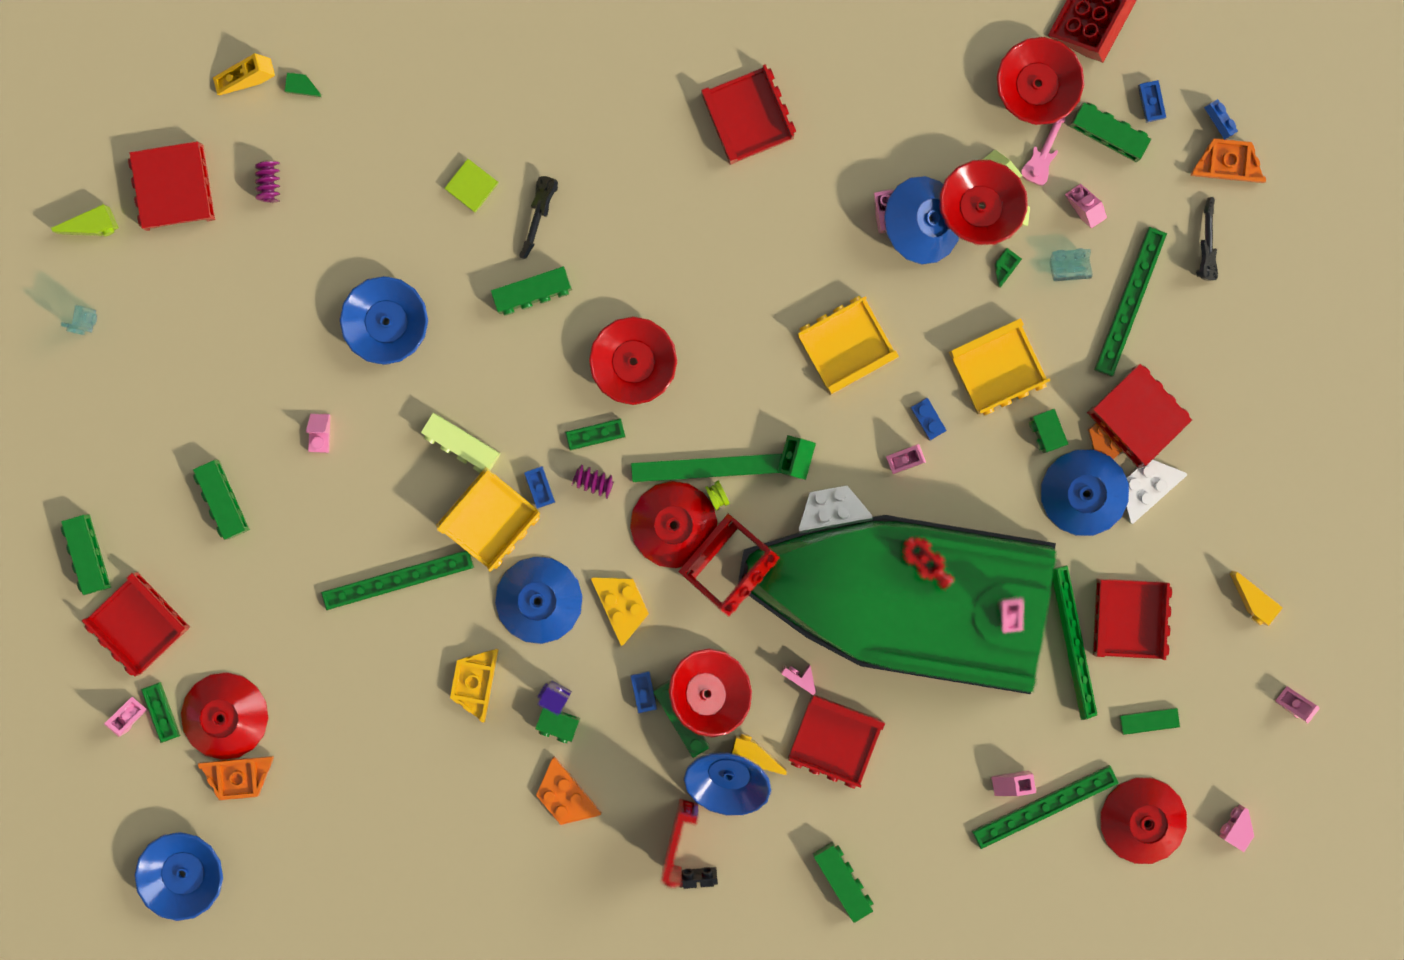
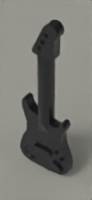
M541 176L536 182L535 198L531 204V208H534L535 212L527 239L524 241L522 251L519 254L522 259H526L533 249L541 216L547 217L550 200L558 190V181L554 178Z
M1214 197L1207 198L1204 209L1205 240H1201L1202 260L1200 269L1196 271L1197 277H1201V279L1206 281H1215L1218 278L1216 264L1217 248L1213 249Z

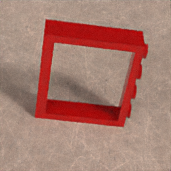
M728 513L678 572L727 616H730L737 610L741 602L749 596L753 588L762 581L764 575L776 564L780 557ZM738 529L765 553L728 597L721 602L696 577Z

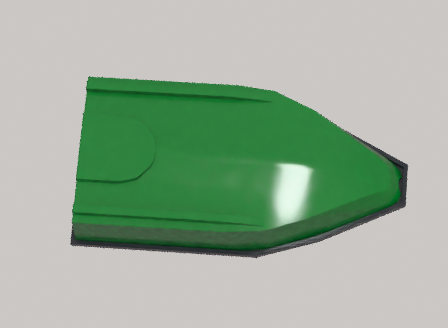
M889 515L874 516L871 521L806 533L798 532L764 543L780 558L764 575L762 581L753 588L749 596L811 641L861 667L1024 694H1031L1033 692L1037 679L1039 655L1042 649L1053 570L1056 564V543ZM917 536L921 540L924 537L931 545L929 548L933 554L938 552L944 558L943 564L946 567L943 570L954 578V581L946 589L942 590L935 578L932 580L928 577L924 579L917 572L919 567L915 563L911 565L903 557L906 553L902 549L905 547L904 543L909 538ZM757 545L743 549L738 584L765 553ZM918 546L914 547L913 553H919L920 548ZM928 561L926 566L928 568H931L933 566V562ZM1022 598L1023 631L1003 633L1001 628V610L998 602Z

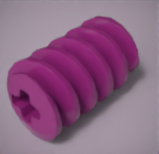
M262 161L255 164V168L259 170L255 172V176L259 177V179L255 180V183L260 185L255 188V191L260 193L255 196L257 200L268 203L280 202V200L275 199V196L280 195L279 192L275 191L280 185L274 183V181L280 180V177L274 176L275 173L280 172L279 169L274 168L280 162Z
M581 464L575 473L571 486L577 482L578 489L582 485H584V491L591 487L592 494L598 490V496H602L605 492L606 499H608L614 481H612V475L605 479V472L598 476V470H595L591 474V467L583 471V465Z

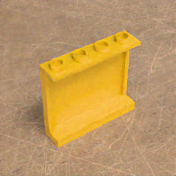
M860 296L850 300L851 304L844 308L841 305L833 310L834 314L828 317L825 314L817 318L816 324L812 326L806 324L799 329L800 333L797 334L830 395L899 357L896 350H893L868 305L866 296L863 298Z
M1021 318L949 352L977 414L983 413L984 416L994 412V407L998 405L1001 408L1012 403L1011 399L1018 397V399L1024 398L1029 395L1028 391L1034 388L1036 391L1047 387L1045 383L1050 381L1049 378H1046L1022 327L1024 324Z
M485 467L436 524V528L484 564L488 571L491 572L493 568L497 569L501 565V559L506 554L509 555L515 548L514 544L518 539L522 540L526 536V530L530 525L534 526L538 522L540 512L507 483Z

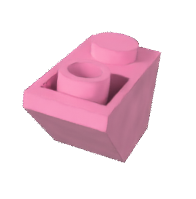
M1079 184L1065 194L1080 219L1090 228H1093L1107 218L1102 201L1082 184Z
M893 189L874 193L875 215L879 234L886 233L884 215L887 201L893 193Z
M1029 770L991 776L994 796H1022L1036 793L1034 776Z
M1239 804L1238 807L1232 810L1228 823L1222 826L1219 837L1245 852L1254 838L1249 810Z

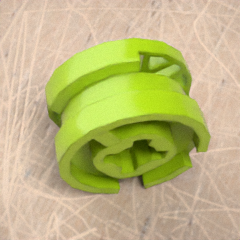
M719 480L714 482V485L711 487H705L716 511L719 510L720 506L730 504Z

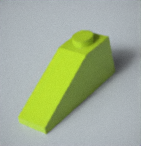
M103 204L52 227L51 230L57 234L106 237L112 235L119 226L110 207Z

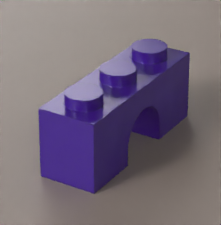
M551 681L550 684L546 683L537 696L540 699L538 705L559 715L572 691L554 681Z

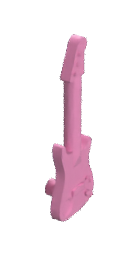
M1065 117L1053 123L1041 152L1037 150V147L1033 148L1031 160L1021 170L1022 177L1027 181L1040 186L1047 182L1050 162L1058 153V150H1055L1052 154L1049 151L1061 124L1065 122Z

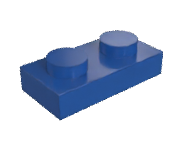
M1159 80L1139 84L1138 88L1146 123L1167 118Z
M1218 99L1204 107L1224 140L1238 132L1235 122L1230 119L1225 106Z
M928 398L910 407L929 441L947 431Z
M543 466L524 472L536 508L555 503Z
M650 671L630 675L638 713L656 710L657 705Z

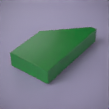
M287 73L286 93L321 97V93L307 75Z
M1008 248L1004 250L995 262L997 285L999 288L1002 287L1022 260V258Z

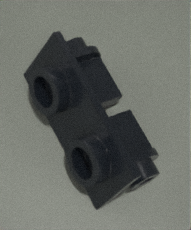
M704 867L682 870L680 888H697V882H700L701 888L718 885L717 868Z

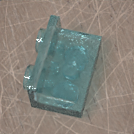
M1079 248L1076 250L1052 252L1050 267L1053 282L1091 279L1093 275L1089 259L1091 250Z
M75 305L72 324L61 322L60 326L66 327L67 332L85 335V332L92 333L93 325L97 322L96 310Z

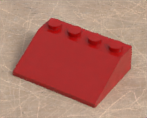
M1067 0L1048 37L1061 41L1068 48L1085 57L1103 63L1137 0Z

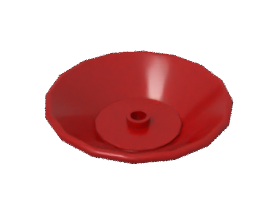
M1047 37L1027 38L1012 46L1001 60L996 76L998 95L1005 108L1019 120L1034 125L1055 123L1068 116L1080 102L1085 85L1083 67L1076 54L1061 41ZM1035 81H1039L1041 86L1037 87Z
M972 160L958 166L945 179L940 192V212L947 227L960 239L976 245H995L1011 238L1023 225L1028 211L1027 192L1020 177L1006 165L992 160ZM983 204L985 208L980 209L978 205Z
M633 316L617 319L600 331L592 343L589 364L592 378L602 393L616 402L636 405L650 402L666 391L675 376L677 356L675 345L665 329L649 319ZM632 358L637 359L636 365L630 364Z
M669 481L654 485L641 495L632 510L630 529L634 544L646 559L658 566L677 569L683 567L717 527L718 522L714 506L704 492L689 483ZM673 521L677 523V528L675 529L670 527V523Z
M708 648L694 651L679 662L671 675L669 696L672 709L682 725L698 735L717 737L729 734L743 723L750 710L752 689L749 676L738 660L724 651ZM705 691L708 692V697L704 696Z
M228 672L212 674L195 683L185 696L181 710L183 732L190 744L205 756L220 760L239 758L253 750L263 738L269 719L266 701L258 687L245 677ZM219 715H222L224 717L223 721H220L218 719Z
M1133 778L1119 784L1107 796L1101 810V831L1106 844L1118 857L1134 864H1153L1168 858L1180 846L1187 830V812L1181 797L1168 784L1154 778ZM1145 821H1150L1149 826L1144 825Z

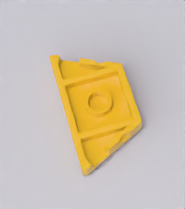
M591 578L592 583L622 646L648 616L649 612L634 579Z
M499 649L458 659L456 663L450 699L460 704L481 722L486 720Z

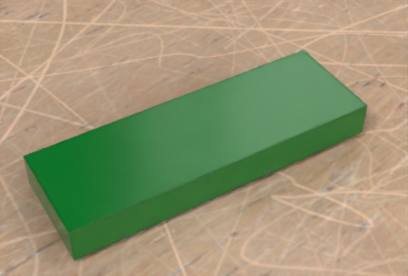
M621 419L565 432L570 451L626 437Z
M161 682L141 689L160 743L181 736Z
M1176 707L1119 715L1123 735L1180 727L1178 708Z

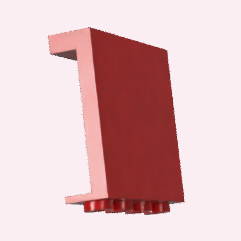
M766 64L761 69L711 89L708 87L701 90V95L730 165L794 139L795 126L787 118V115H789L787 106L781 103L780 97L782 95L778 86H774L772 81L775 79L771 68L767 69Z
M196 141L129 152L128 165L133 172L131 183L136 191L134 202L139 209L137 220L142 229L150 231V228L199 220H215L203 144Z
M1141 363L1134 366L1132 371L1096 406L1087 411L1089 416L1138 469L1147 466L1192 421L1188 411L1177 404L1175 397L1168 394L1163 388L1162 383L1155 380L1150 374L1149 369L1141 365Z
M134 572L127 577L128 580L88 618L83 619L82 622L89 633L96 635L99 644L105 648L107 647L112 652L111 656L125 666L124 669L128 674L138 676L175 643L190 626L138 572Z
M1097 579L1093 655L1096 657L1113 656L1166 660V656L1169 655L1170 651L1169 644H1167V636H1170L1171 631L1170 625H1168V617H1171L1169 598L1172 597L1170 583Z
M811 695L788 760L791 761V765L794 767L802 768L804 766L809 768V772L819 775L822 773L827 775L826 778L831 781L837 782L841 780L845 782L844 785L855 789L857 786L861 788V781L880 731L885 726V722L820 696Z
M679 799L662 867L661 882L670 888L681 887L682 867L673 864L684 822L696 825L698 820V804L684 799Z

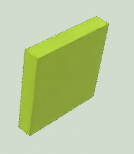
M467 159L444 189L476 213L499 182L471 160Z

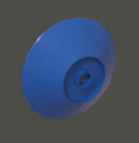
M926 176L909 178L899 184L887 201L884 215L886 233L894 249L906 260L921 265L937 263L948 256L959 240V237L947 227L940 212V192L943 184Z
M382 276L367 279L352 289L343 302L339 321L342 336L353 353L367 362L386 365L401 362L416 352L425 338L428 316L425 303L416 289L401 279ZM385 318L389 319L388 325L383 324Z
M1074 450L1060 456L1047 469L1041 483V502L1047 517L1059 529L1075 536H1094L1109 530L1122 518L1129 502V483L1123 469L1110 456L1096 450ZM1085 490L1090 492L1088 497L1083 496Z
M535 556L518 561L504 573L497 586L495 605L500 621L510 634L525 642L544 644L560 639L573 628L581 614L583 596L577 578L567 566L553 558ZM537 597L541 599L539 605L534 602V599Z
M711 753L699 757L687 767L684 776L686 791L693 800L707 810L723 815H745L758 811L768 802L772 791L769 777L760 766L745 757L730 753Z
M182 832L162 835L149 843L138 858L134 874L137 893L145 906L159 917L175 921L196 918L210 909L220 894L223 882L221 861L212 846L198 836ZM180 871L185 872L184 877L180 875Z

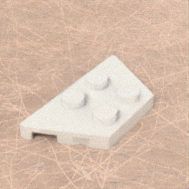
M1152 460L1145 467L1139 469L1137 467L1126 477L1129 483V502L1126 506L1129 522L1131 524L1135 523L1183 480L1187 474L1155 460Z
M848 485L809 493L799 533L871 521L873 517Z

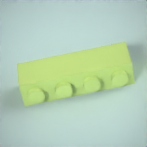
M432 413L421 432L425 435V440L432 444L435 442L442 445L440 449L448 454L451 451L458 455V460L465 464L467 462L474 465L473 469L480 473L485 467L491 470L501 454L435 413Z

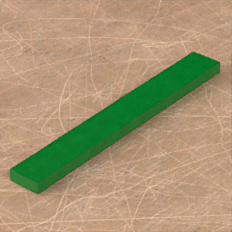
M1152 227L1147 228L1094 368L1095 371L1113 377L1167 233Z
M782 454L631 463L632 482L779 473L777 471Z
M465 550L323 591L321 594L327 611L474 568L471 554Z
M1068 565L1054 568L1052 579L1081 720H1087L1098 714Z
M1108 765L974 829L972 833L980 849H983L1115 786L1119 782L1111 766Z

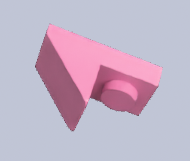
M310 414L306 432L309 433L308 452L329 453L330 414Z
M919 444L886 456L893 474L926 462Z
M1016 598L999 601L1003 633L1023 631V599Z
M808 664L801 676L798 675L800 671L790 666L787 668L784 666L781 671L783 676L812 695L815 694L810 664Z
M1288 686L1276 699L1279 705L1306 723H1309L1320 709L1316 704Z
M131 697L104 725L120 737L131 729L132 725L146 712V708Z

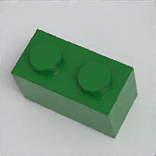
M1055 408L1030 417L1029 426L1032 432L1036 433L1038 438L1036 440L1037 447L1043 453L1068 445Z
M787 435L777 472L806 480L816 443Z
M543 707L535 729L539 730L538 733L543 736L549 737L552 735L557 737L556 740L568 743V741L572 742L580 718L562 711L559 715H556Z

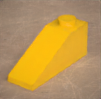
M254 53L214 76L213 80L217 95H223L262 84L274 77L275 74L271 58Z
M1231 571L1230 576L1247 612L1253 616L1251 619L1260 626L1261 624L1269 626L1283 607L1239 572Z
M746 734L736 735L731 754L745 757L760 766L761 769L783 775L787 774L786 768L755 740H751V736Z

